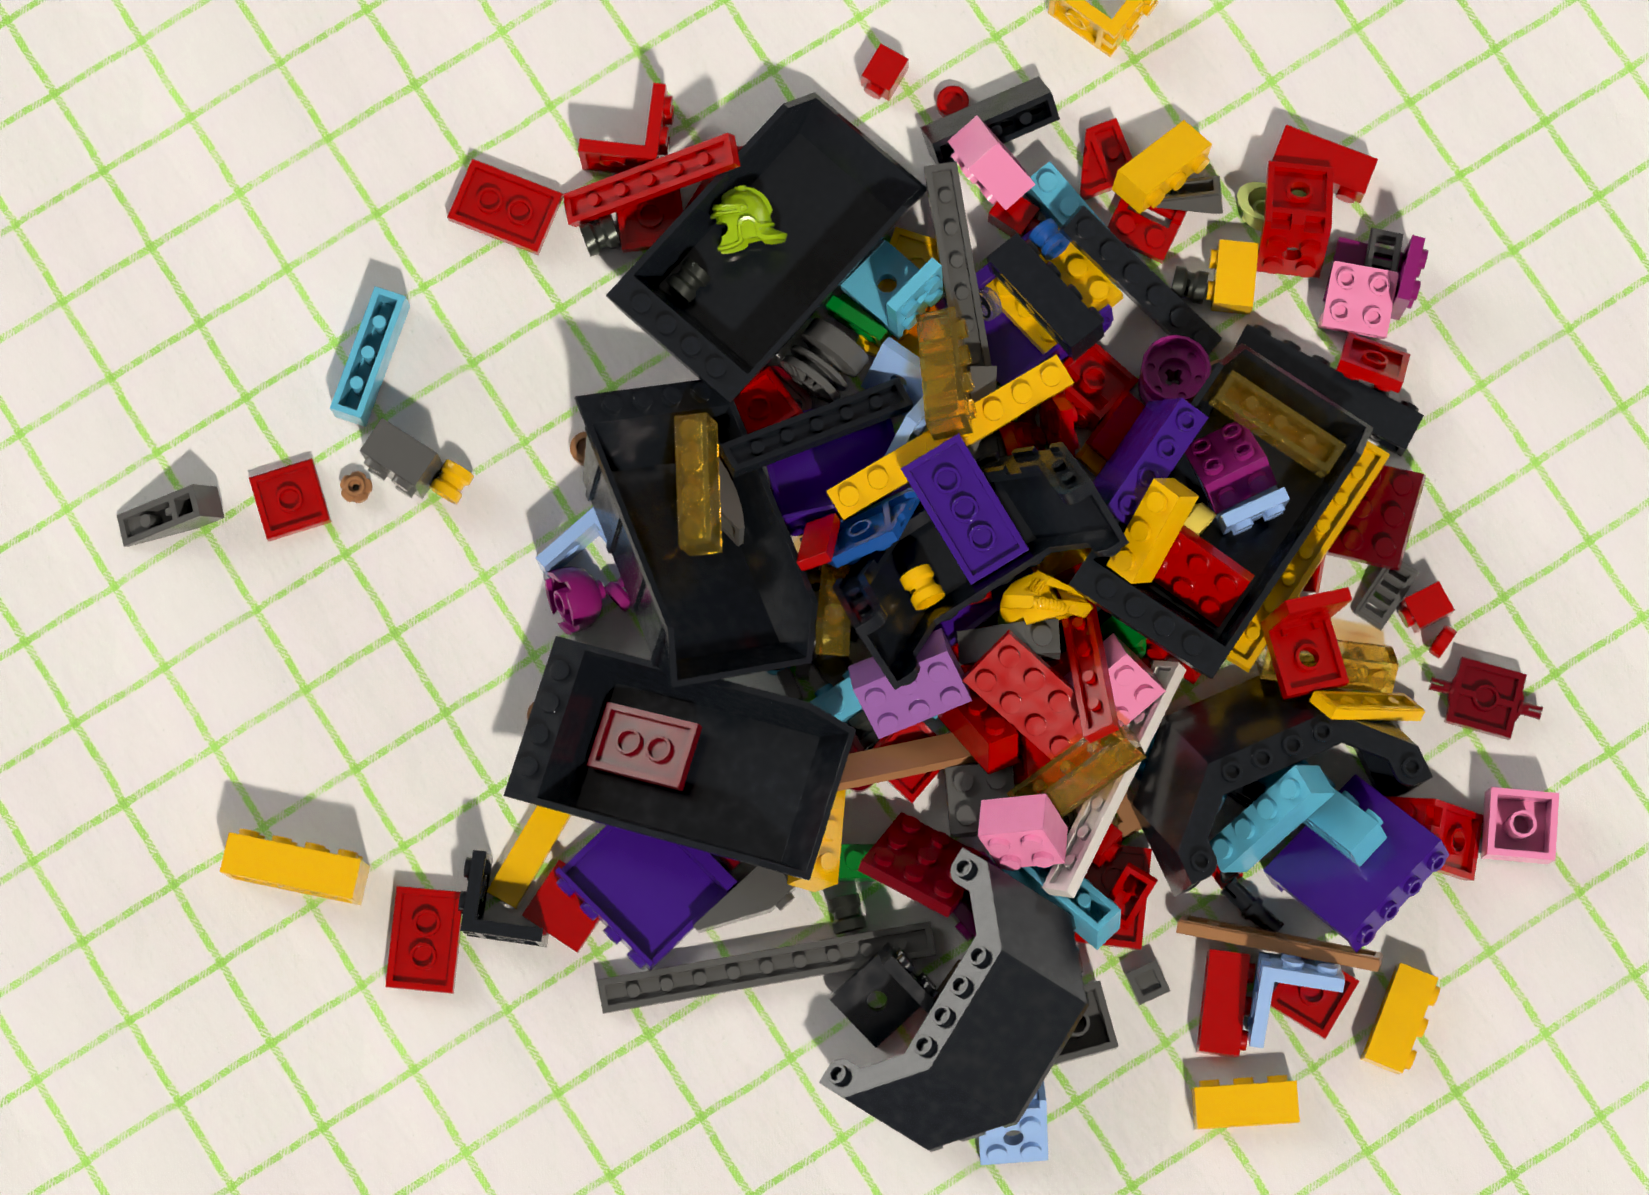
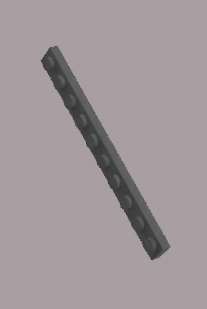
M957 161L924 166L923 170L939 263L942 265L943 287L962 399L969 400L968 370L970 366L992 365ZM999 429L981 439L973 455L975 460L986 453L997 451L1000 456H1007L1006 447Z
M931 921L598 979L602 1012L607 1014L860 969L887 942L893 946L895 951L900 947L912 960L936 956Z

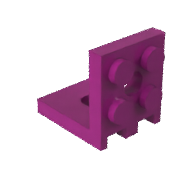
M1412 235L1404 252L1400 253L1397 271L1398 281L1391 319L1400 320L1405 309H1411L1414 300L1416 301L1421 281L1416 280V278H1419L1421 269L1425 267L1429 251L1423 249L1426 238ZM1339 237L1332 264L1335 261L1363 266L1368 244ZM1373 255V258L1391 261V259ZM1330 269V273H1329V277H1328V281H1327V285H1326V289H1325V294H1324L1323 302L1326 301V296H1327V291H1328V285H1329V280H1330V275H1331V269Z

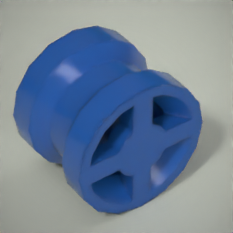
M1052 218L1037 225L1029 236V239L1036 247L1041 249V255L1047 261L1062 254L1070 243L1059 232L1058 224Z

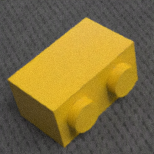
M1220 239L1217 249H1211L1209 268L1215 269L1214 280H1208L1206 300L1211 301V311L1250 315L1254 302L1259 243Z

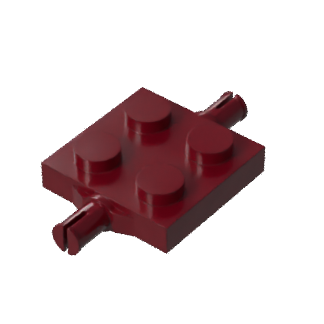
M1465 657L1460 658L1456 675L1451 682L1432 676L1431 684L1428 690L1447 694L1448 707L1444 723L1506 740L1511 739L1514 724L1520 715L1540 720L1541 712L1543 711V706L1524 702L1523 688L1527 674Z

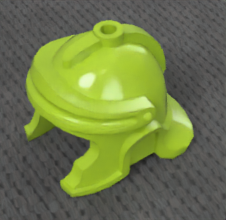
M746 185L734 187V189L722 195L721 204H713L711 210L713 213L710 215V218L716 219L717 225L727 226V232L722 236L721 243L717 247V251H721V254L742 251L750 243L763 241L765 244L770 245L786 241L788 234L773 228L775 223L771 219L773 210L769 200L763 193L754 188L746 187Z

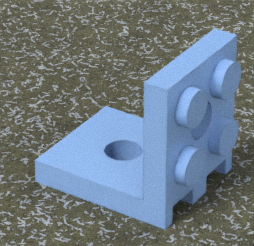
M890 337L882 343L861 385L866 390L897 378L896 375L903 377L907 382V385H902L913 402V407L909 412L902 414L905 418L885 456L923 434L927 426L943 410L946 404L943 402L944 396L954 382Z
M1197 476L1198 481H1199V483H1200V485H1201V487H1202V489H1203V491H1204V494H1205V496H1206V498H1207V500H1208V502H1209V499H1208V497H1207V494H1206V492H1205V489H1204V487H1203V484H1202L1201 480L1199 479V477ZM1275 485L1217 513L1215 518L1223 535L1232 531L1233 535H1237L1252 528L1253 521L1261 517L1266 522L1283 514V511H1285L1284 507L1290 498L1285 487L1278 489Z
M594 507L536 557L541 570L548 578H551L547 575L549 571L567 565L598 536L607 544Z
M1259 951L1252 991L1251 1011L1246 1027L1249 1046L1264 1047L1274 982L1343 993L1345 977L1339 964L1305 959L1283 953L1279 955Z
M1044 1081L1018 1124L1007 1128L1001 1126L986 1131V1135L979 1136L980 1165L1048 1160L1047 1103ZM1012 1130L1020 1131L1015 1136L1006 1135L1007 1132Z

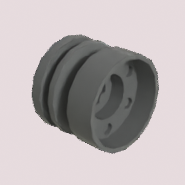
M817 317L811 321L801 334L809 350L799 345H793L790 349L793 356L785 355L780 363L792 379L806 392L827 403H831L840 399L837 390L843 392L848 388L847 382L840 373L853 378L857 377L869 361V358L865 351L848 335L829 322Z

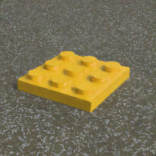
M1071 242L1062 254L1049 261L1043 258L1041 249L1037 247L1040 251L1039 257L1045 263L1050 261L1057 267L1062 276L1060 279L1067 286L1072 284L1077 288L1083 297L1081 301L1088 308L1093 306L1099 312L1106 305L1109 304L1111 307H1114L1123 299V293ZM997 278L984 287V293L1043 355L1058 344Z

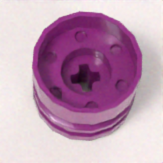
M1171 335L1161 337L1149 346L1143 355L1137 385L1140 399L1145 406L1148 401L1183 398L1191 404L1210 376L1211 371L1209 356L1201 344L1189 337ZM1175 379L1179 381L1178 385L1176 383L1167 384V380L1173 382Z

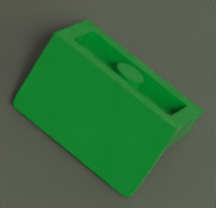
M844 292L839 298L833 295L826 304L829 316L879 348L888 337L891 338L893 336Z

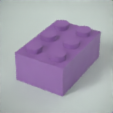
M942 628L931 633L918 653L916 659L921 668L916 680L907 686H901L894 690L873 656L848 666L853 691L878 739L972 701L969 687L962 681L964 672Z

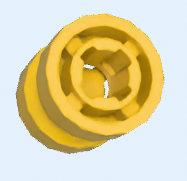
M446 459L441 467V475L432 481L429 488L442 498L457 505L462 498L461 491L465 486L470 485L474 475L457 463Z
M929 564L917 566L900 578L904 590L912 594L910 600L915 610L926 609L939 602L945 596L941 585L935 583L933 579L934 572Z

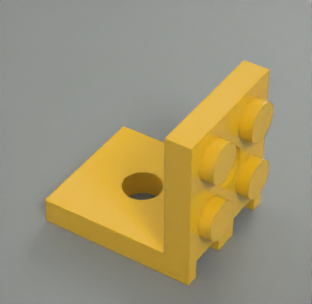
M1050 0L1048 14L1111 57L1124 39L1129 42L1139 29L1138 22L1143 14L1148 17L1159 1L1126 0L1111 19L1085 0Z

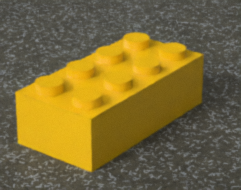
M242 828L239 829V834L228 833L220 867V873L227 877L361 906L370 866L362 860L363 857L359 856V853L338 849V854H332L329 849L325 848L326 846L305 842V847L297 846L298 843L292 842V839L276 835L272 836L271 841L265 840V836L259 835V832Z

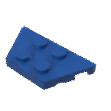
M910 487L879 501L845 521L840 519L841 524L832 561L828 564L835 568L852 565L860 561L863 556L876 550L883 551L898 541L920 502L913 488Z

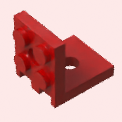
M653 83L645 145L580 138L578 153L582 169L618 174L669 155L670 137L668 136L669 127L667 125H673L675 107L672 105L673 96L668 95L667 85Z
M1268 161L1264 222L1259 241L1257 272L1294 275L1304 278H1320L1332 228L1333 167ZM1301 190L1307 195L1299 197L1294 195L1292 191ZM1287 248H1296L1297 250H1288Z
M1349 587L1285 600L1261 621L1283 699L1310 694L1314 691L1342 687L1350 683L1331 621V617L1352 601ZM1300 651H1308L1313 655L1314 666L1307 667L1301 663L1299 658Z
M1385 796L1442 840L1449 856L1446 858L1443 867L1437 872L1461 880L1474 881L1484 815L1435 798Z

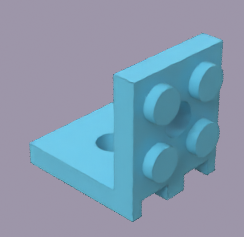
M885 240L841 284V290L899 340L903 336V331L905 329L910 330L926 313L925 309L928 306H934L942 297V265L932 257L919 269ZM884 279H891L895 281L897 286L891 292H882L878 288V284Z

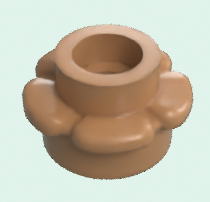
M354 471L351 475H345L340 482V487L342 488L341 495L347 502L362 503L368 499L369 494L372 492L371 480L359 471ZM354 485H359L358 490H353Z

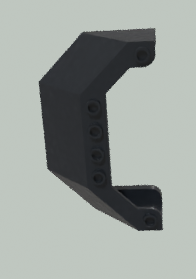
M1063 442L1052 443L1049 449L1038 451L1035 446L1016 448L1012 451V455L1000 456L998 451L990 452L975 460L1029 548V551L971 585L922 503L919 502L898 541L883 551L876 550L863 556L857 563L848 565L850 571L846 577L836 580L832 589L854 629L894 690L901 686H907L916 680L921 668L916 657L936 625L943 621L951 620L960 610L971 603L981 601L986 597L987 593L996 587L1010 583L1017 574L1028 567L1040 564L1050 553L1091 548L1098 557H1112L1129 543L1092 480ZM929 564L934 572L933 579L936 584L941 585L945 596L939 602L926 609L915 610L910 600L912 594L904 590L900 578L917 566Z
M1272 669L1164 716L1159 725L1156 739L1150 750L1131 806L1172 894L1176 897L1192 890L1200 881L1210 877L1216 870L1217 859L1208 838L1223 795L1343 743L1355 749L1374 789L1383 796L1400 797L1433 778L1418 745L1392 721L1330 719L1309 702L1313 693L1283 699L1275 670ZM1333 688V689H1328V690H1324V691H1344V690L1339 689V688Z
M964 848L960 850L955 858L950 873L956 884L970 892L976 936L909 1047L902 1055L864 1068H860L846 1059L835 1060L829 1065L819 1081L826 1088L930 1152L942 1149L943 1145L958 1140L964 1142L986 1135V1131L1001 1126L1007 1128L1018 1124L1089 1007L1088 994L1084 990L1081 975L1084 971L1080 949L1076 946L1074 929H1076L1074 916Z

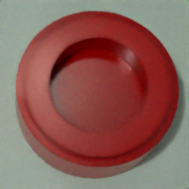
M959 86L943 88L937 96V110L942 117H945L968 107V94Z
M1449 625L1444 626L1428 649L1429 653L1439 659L1457 631Z

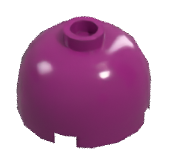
M568 566L549 571L547 575L551 578L545 580L546 594L552 613L555 614L558 610L563 619V622L558 623L559 627L566 634L571 635L592 626L601 614L602 599L606 597L602 582L595 580L588 571L579 567Z

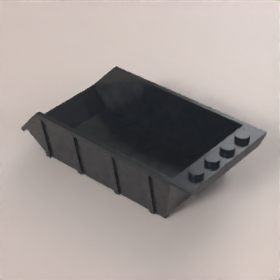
M815 92L783 103L738 152L740 167L718 174L606 294V297L621 312L718 396L729 403L760 373L898 220L927 192L925 185ZM746 185V187L760 191L766 196L772 206L771 219L775 223L773 228L787 233L786 241L772 245L758 241L750 243L742 251L721 254V251H717V247L721 243L722 236L727 232V226L717 225L716 219L710 218V215L713 213L711 210L713 204H721L722 195L737 186ZM687 257L691 258L711 277L710 282L705 287H700L696 291V297L690 303L685 301L666 283L671 274L680 271L681 264Z
M1243 343L1218 362L1191 402V405L1209 417L1192 442L1229 423L1243 420L1267 456L1277 482V488L1285 487L1290 500L1284 507L1285 511H1283V514L1266 522L1261 517L1253 521L1252 528L1237 535H1233L1232 531L1223 535L1216 518L1212 520L1200 535L1204 540L1255 575L1221 625L1217 627L1154 581L1131 584L1106 566L1110 557H1098L1092 550L1068 584L1084 598L1210 679H1213L1361 457L1373 430L1372 426ZM1183 454L1167 478H1175L1196 493L1199 498L1195 504L1203 502L1211 509L1193 467L1185 454ZM1115 518L1116 522L1118 523L1119 527L1124 533L1127 526L1123 524L1121 521H1119L1117 518Z
M701 380L575 396L574 399L585 424L584 429L587 434L583 482L586 487L585 495L587 500L592 502L607 540L606 548L608 554L612 553L630 599L629 607L631 612H635L652 654L651 663L653 667H658L668 676L669 686L673 688L812 663L818 601L806 572L801 571L796 563L798 557L797 550L764 471L761 467L733 478L719 452L720 444L748 434L734 400L731 403L727 402ZM704 441L725 466L739 496L745 525L744 542L739 547L695 503L696 485L684 474L685 455Z
M556 636L503 796L804 880H810L856 729L810 702L723 679L672 688L669 686L668 676L658 667H653L650 660ZM607 702L698 723L702 726L683 791L592 769L587 766Z

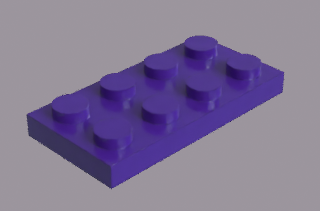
M959 433L901 468L971 585L1029 551V548Z

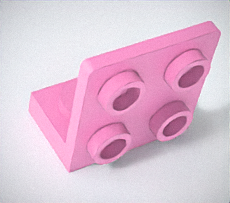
M1340 261L1333 262L1324 312L1320 315L1318 328L1378 339L1387 338L1398 273Z

